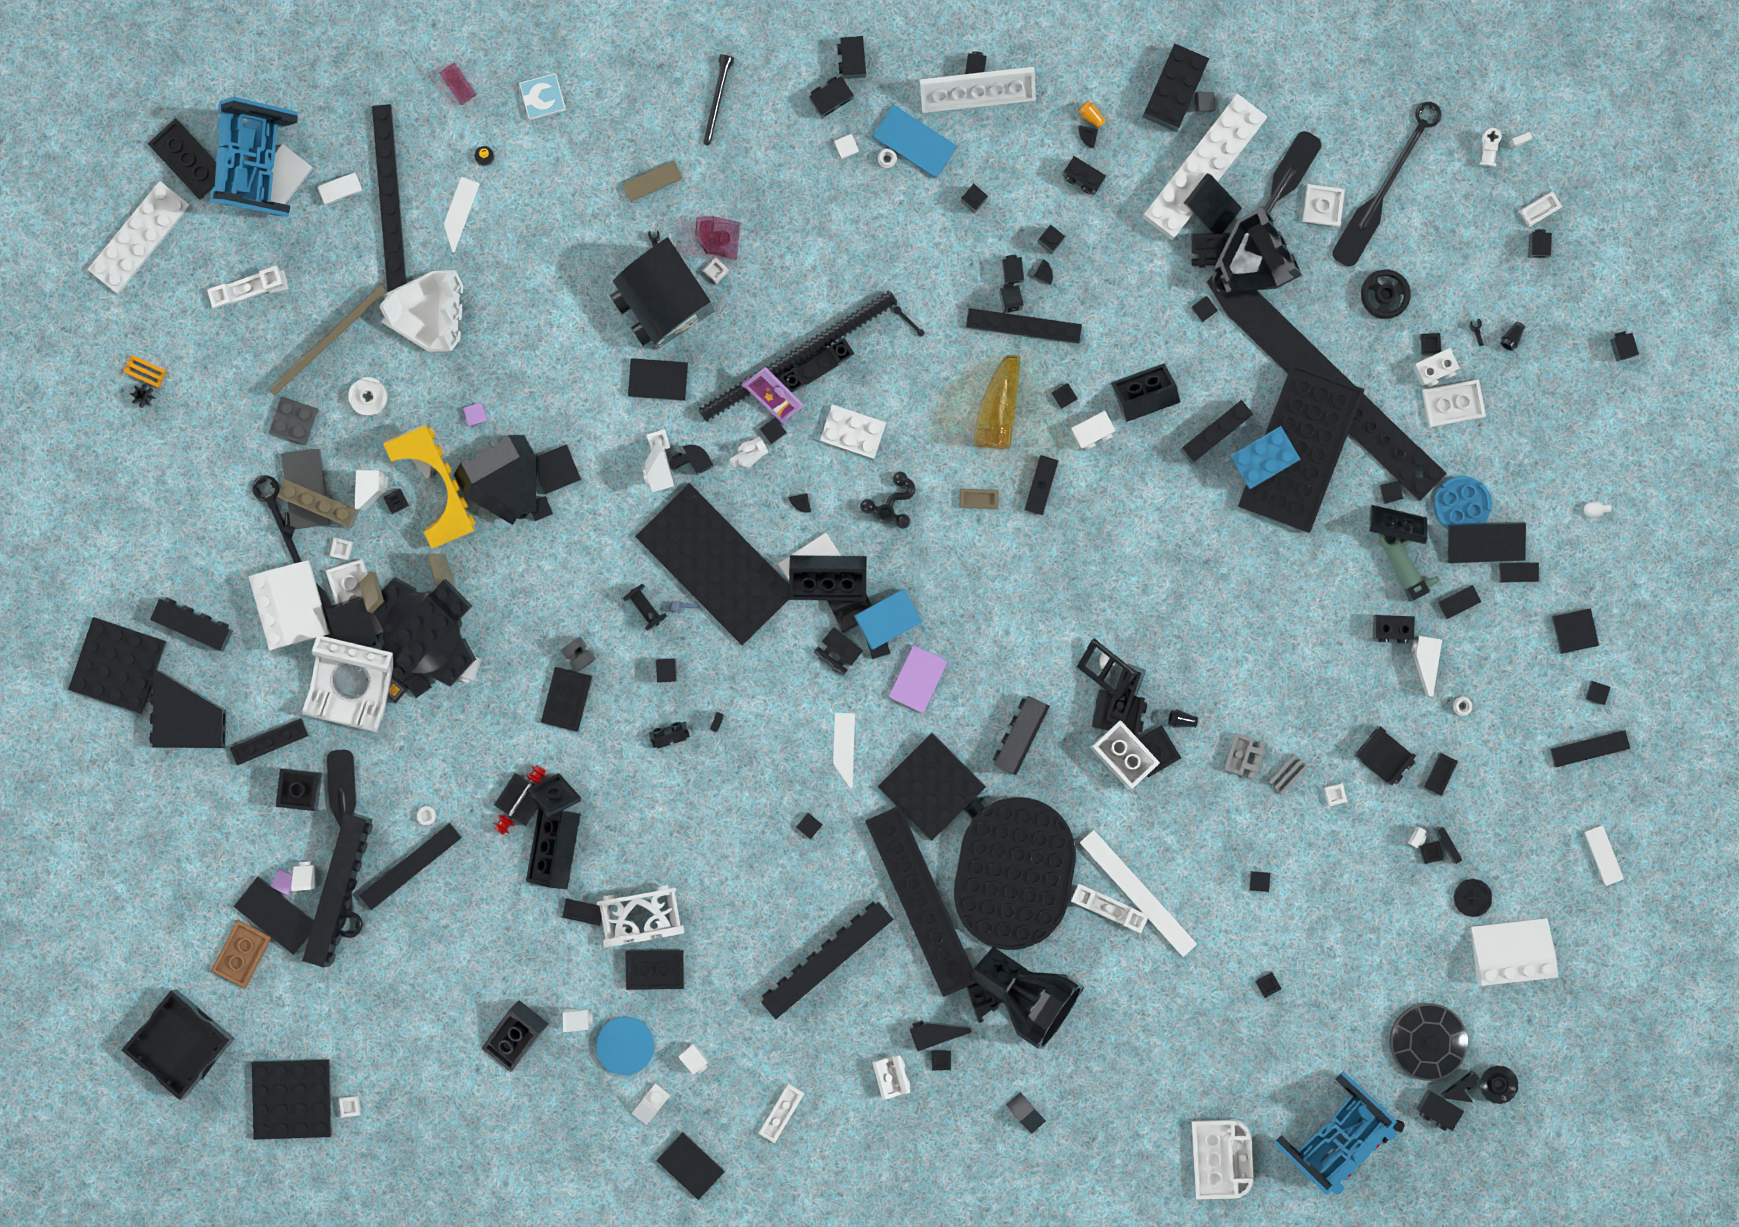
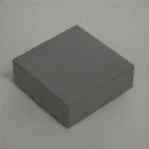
M1195 92L1196 112L1216 111L1214 92Z

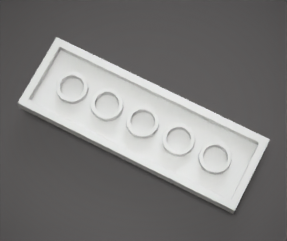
M1034 67L919 79L922 113L1036 101Z
M159 181L87 270L119 294L191 205Z

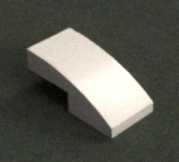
M356 173L335 179L317 188L324 206L362 192Z

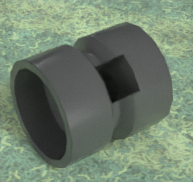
M581 637L561 649L565 658L571 660L570 665L576 673L596 659L591 650H586L587 645ZM577 650L580 653L578 656L575 655Z

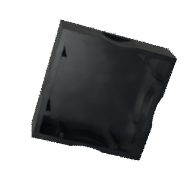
M175 989L167 994L153 1011L147 1023L138 1029L121 1051L141 1068L149 1071L177 1099L182 1100L189 1095L235 1038L180 991Z

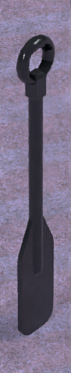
M1431 101L1423 102L1417 107L1415 117L1418 125L1377 195L1359 207L1354 213L1333 249L1332 254L1336 261L1351 267L1359 260L1380 224L1383 198L1425 127H1434L1441 120V109L1436 103ZM1429 105V108L1433 111L1436 109L1438 115H1435L1432 124H1428V121L1420 119L1419 114H1422L1423 106Z
M1307 131L1300 132L1273 175L1271 197L1265 206L1269 214L1280 199L1297 188L1321 148V141L1315 135ZM1214 272L1211 278L1213 289L1218 293L1228 294L1226 290H1223V287L1220 285L1216 286L1215 280H1218L1220 276Z
M260 476L253 483V494L260 501L267 502L282 534L285 522L275 500L279 491L278 482L271 476ZM270 479V484L272 488H275L273 495L268 494L265 498L260 497L259 488H256L257 484ZM283 536L294 564L302 562L292 538ZM316 583L330 634L324 637L336 639L326 612L327 607L332 605L325 590Z
M334 750L327 755L329 805L340 828L344 814L347 812L354 813L356 807L354 756L349 750ZM351 901L345 916L346 918L356 917L358 920L356 921L358 930L355 933L354 931H347L345 933L341 928L340 934L346 938L356 937L360 934L363 927L362 918L354 912Z

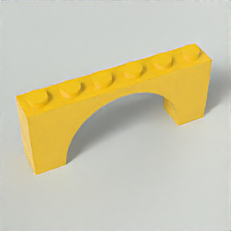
M426 423L384 441L383 445L391 462L399 459L421 460L434 467L446 484L448 494L446 507L433 524L424 528V534L431 549L474 531L473 525H476L472 514L468 515L466 510L468 504L464 496L460 497L458 493L460 487L457 480H452L450 475L452 469L449 463L444 462L442 458L444 452L440 444L436 445L434 440L436 434L433 428L428 427Z

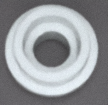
M884 149L879 153L878 163L883 168H891L896 164L897 156L893 150ZM885 156H890L891 160L889 162H885L883 158Z
M1458 697L1453 702V710L1457 715H1468L1472 710V703L1466 697ZM1460 703L1465 704L1464 710L1459 708Z

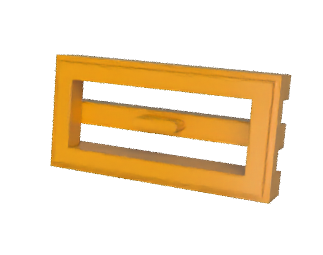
M133 355L130 356V360L126 364L127 367L123 371L157 388H160L167 373L166 370ZM134 361L142 363L161 372V375L154 374L133 363ZM131 367L158 379L157 383L130 371Z

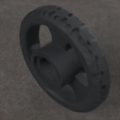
M1389 269L1378 270L1369 275L1361 288V300L1364 308L1371 315L1380 319H1391L1400 315L1407 308L1411 298V290L1407 280L1400 273ZM1388 276L1396 279L1398 283L1396 286L1389 283L1381 285L1378 282V278ZM1368 290L1375 291V299L1380 304L1377 309L1371 305L1368 299ZM1382 290L1389 291V299H1385L1382 297ZM1397 294L1404 295L1401 305L1396 310L1390 311L1389 303L1396 298Z

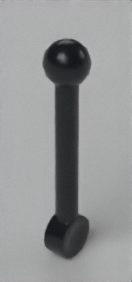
M899 306L894 308L895 314H899L917 331L918 336L924 335V330L919 329L902 312Z

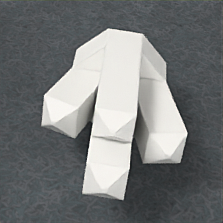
M757 437L754 440L741 443V446H738L739 454L730 458V465L733 467L741 465L750 468L761 457L768 454L769 452L762 439Z

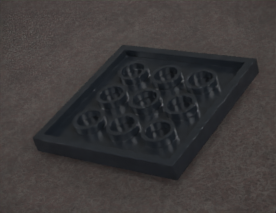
M93 617L68 690L142 714L152 687L150 684L153 671L158 669L167 641Z
M932 732L878 785V788L896 806L900 805L903 813L932 841L986 786Z
M330 1059L252 1062L253 1140L332 1137Z

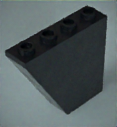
M153 671L150 678V684L153 686V694L150 695V704L153 705V713H150V724H153L149 736L152 748H225L226 709L163 671Z

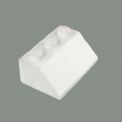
M1121 720L1089 747L1128 790L1133 789L1160 763Z

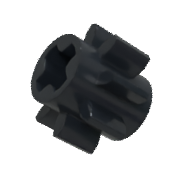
M143 384L142 388L134 386L135 392L130 393V395L134 396L132 403L137 404L140 402V408H143L144 404L152 406L150 401L156 399L151 394L154 389L149 388L146 390V384ZM141 392L145 393L144 400L141 399Z

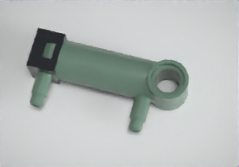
M1380 534L1379 544L1384 548L1410 602L1429 593V587L1435 585L1440 579L1438 576L1426 581L1421 579L1404 547L1413 541L1400 540V538L1393 537L1394 542L1388 544L1385 541L1386 535Z

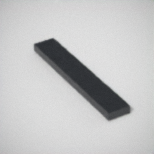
M449 823L359 896L370 910H373L462 838L461 835Z

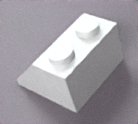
M659 439L646 459V469L643 470L646 487L650 486L652 492L674 486L672 471L662 439Z
M356 470L355 509L366 511L384 494L385 488H388V477H385V473L381 471Z

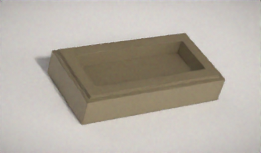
M960 488L959 508L998 509L999 490Z
M370 571L359 582L366 610L373 613L384 600L375 572Z

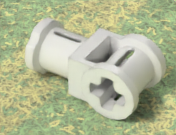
M1490 128L1482 135L1483 155L1479 166L1495 168L1497 165L1495 158L1498 144L1501 140V133L1496 128ZM1490 134H1493V137L1496 138L1492 142H1490V138H1487Z

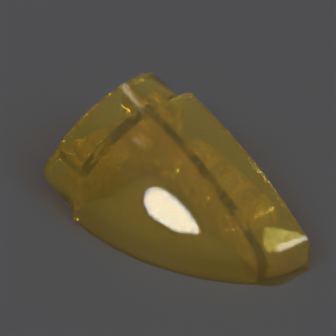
M1006 355L992 375L979 408L975 425L974 446L1010 449L1013 433L1012 425L1014 424L1020 355Z

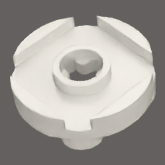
M364 377L351 386L348 398L352 408L357 413L364 416H373L379 414L385 408L388 401V393L380 381L375 378ZM370 391L373 399L366 402L363 395Z

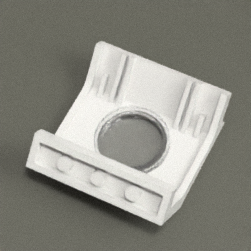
M317 635L312 649V655L316 656L314 670L302 715L377 732L384 717L393 671V653Z

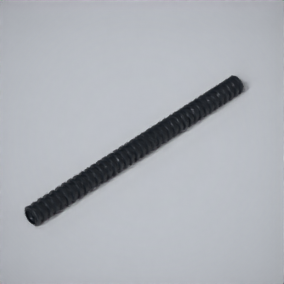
M888 290L887 294L883 293L882 297L878 296L877 300H872L870 304L867 303L866 307L862 306L861 310L857 309L856 313L852 312L851 316L847 315L845 320L841 319L840 323L836 322L835 326L831 325L830 329L826 328V331H822L820 335L817 334L816 338H810L811 341H806V344H801L799 348L796 347L795 351L791 350L790 354L786 353L785 357L781 356L779 361L775 360L774 364L770 363L769 367H765L775 377H781V374L784 375L791 368H796L797 364L801 365L802 361L806 362L807 358L811 359L812 355L816 356L817 352L820 353L822 349L825 350L826 346L830 347L831 343H836V340H841L843 336L846 337L847 333L851 334L852 330L856 331L857 327L861 328L862 324L866 325L868 320L872 321L873 317L877 318L878 314L882 315L883 311L887 312L888 308L891 309L893 305L896 306V298ZM742 381L739 382L740 385H735V388H730L729 392L725 391L724 395L720 394L719 398L715 397L714 401L710 400L708 405L704 404L703 408L699 407V412L705 421L709 422L710 418L714 419L715 415L719 416L720 412L724 413L725 409L729 410L731 405L735 406L736 402L740 403L739 400H745L746 396H750L751 393L741 386Z

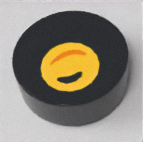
M481 146L476 149L474 157L479 165L488 166L494 160V153L489 147Z

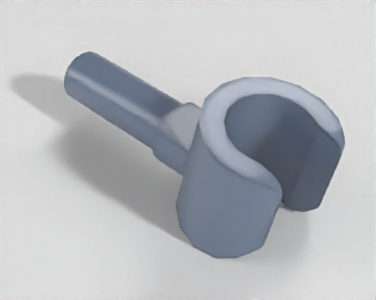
M673 601L670 610L680 613L681 607L697 609V604Z

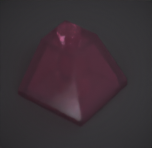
M716 216L697 217L695 237L705 253L737 260L740 222Z

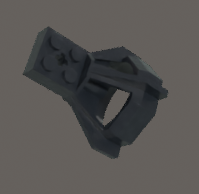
M994 946L975 966L970 976V979L1001 999V1002L1007 1008L1016 1034L1038 1049H1043L1059 1030L1079 995L1084 990L1083 985L1065 974L1028 971Z

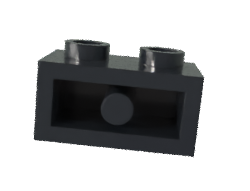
M1073 156L1062 175L1067 182L1072 185L1077 184L1083 192L1089 195H1095L1106 178L1105 174Z
M1373 615V638L1378 639V642L1389 643V639H1397V643H1409V640H1414L1415 616Z

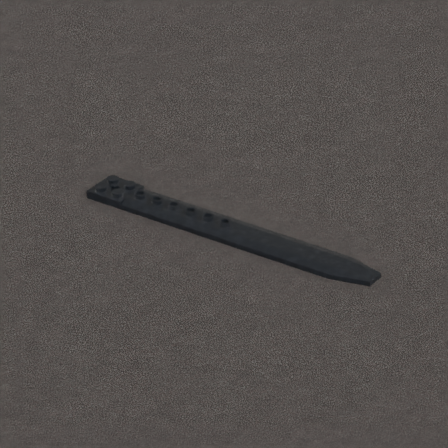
M1212 276L1209 278L1207 284L1227 316L1287 374L1293 362L1354 385L1257 290L1221 294L1213 289L1211 285ZM1221 277L1215 280L1216 286L1220 285L1223 287V290H1226ZM1363 393L1348 433L1391 475L1399 480L1418 501H1421L1447 473ZM1416 469L1419 471L1422 469L1424 471L1423 479L1421 477H1419L1418 479L1415 477Z

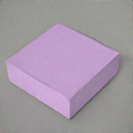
M482 402L463 408L469 427L488 421Z
M279 869L271 887L289 895L293 875Z

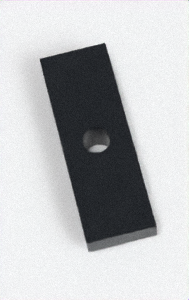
M1040 455L1024 511L1043 516L1059 460ZM1043 482L1045 488L1040 489L1038 483Z

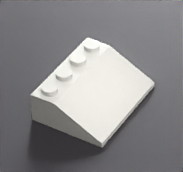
M309 560L248 576L269 650H279L315 639L317 635L325 636L330 634Z
M1548 918L1471 926L1477 984L1485 986L1558 977L1557 960Z

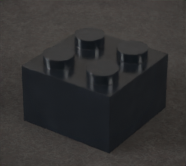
M280 768L276 807L318 811L322 772Z

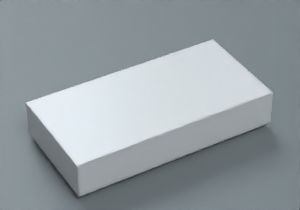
M1551 191L1519 212L1528 227H1531L1562 208V205L1554 192Z

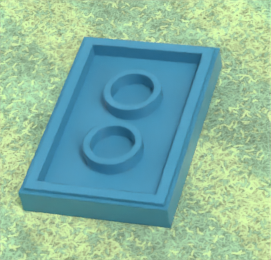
M901 589L854 615L871 650L922 623L905 589Z

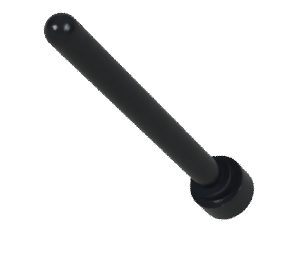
M720 54L718 60L721 69L703 141L706 146L711 144L727 72L733 66L735 59L724 54Z

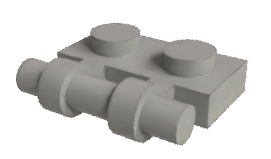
M1235 733L1224 770L1243 776L1244 770L1248 769L1250 770L1248 778L1255 780L1256 774L1259 773L1261 768L1259 767L1261 758L1266 752L1264 750L1266 743L1259 741L1256 748L1252 746L1253 738ZM1250 752L1255 753L1252 764L1247 763Z

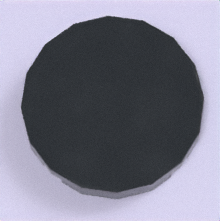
M1473 878L1466 879L1459 883L1454 891V905L1465 916H1481L1491 907L1492 892L1483 881Z

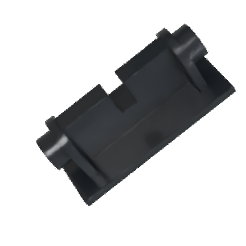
M685 721L682 723L675 722L666 728H655L652 732H649V737L653 748L657 747L659 749L670 745L669 738H672L675 744L686 741L690 734Z

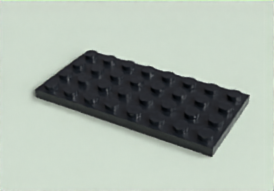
M1292 362L1265 435L1281 426L1300 460L1251 489L1245 485L1237 507L1310 533L1365 389Z
M690 483L635 536L742 646L789 601V584Z

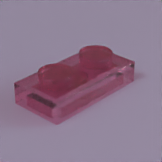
M455 62L439 72L460 105H463L477 95Z

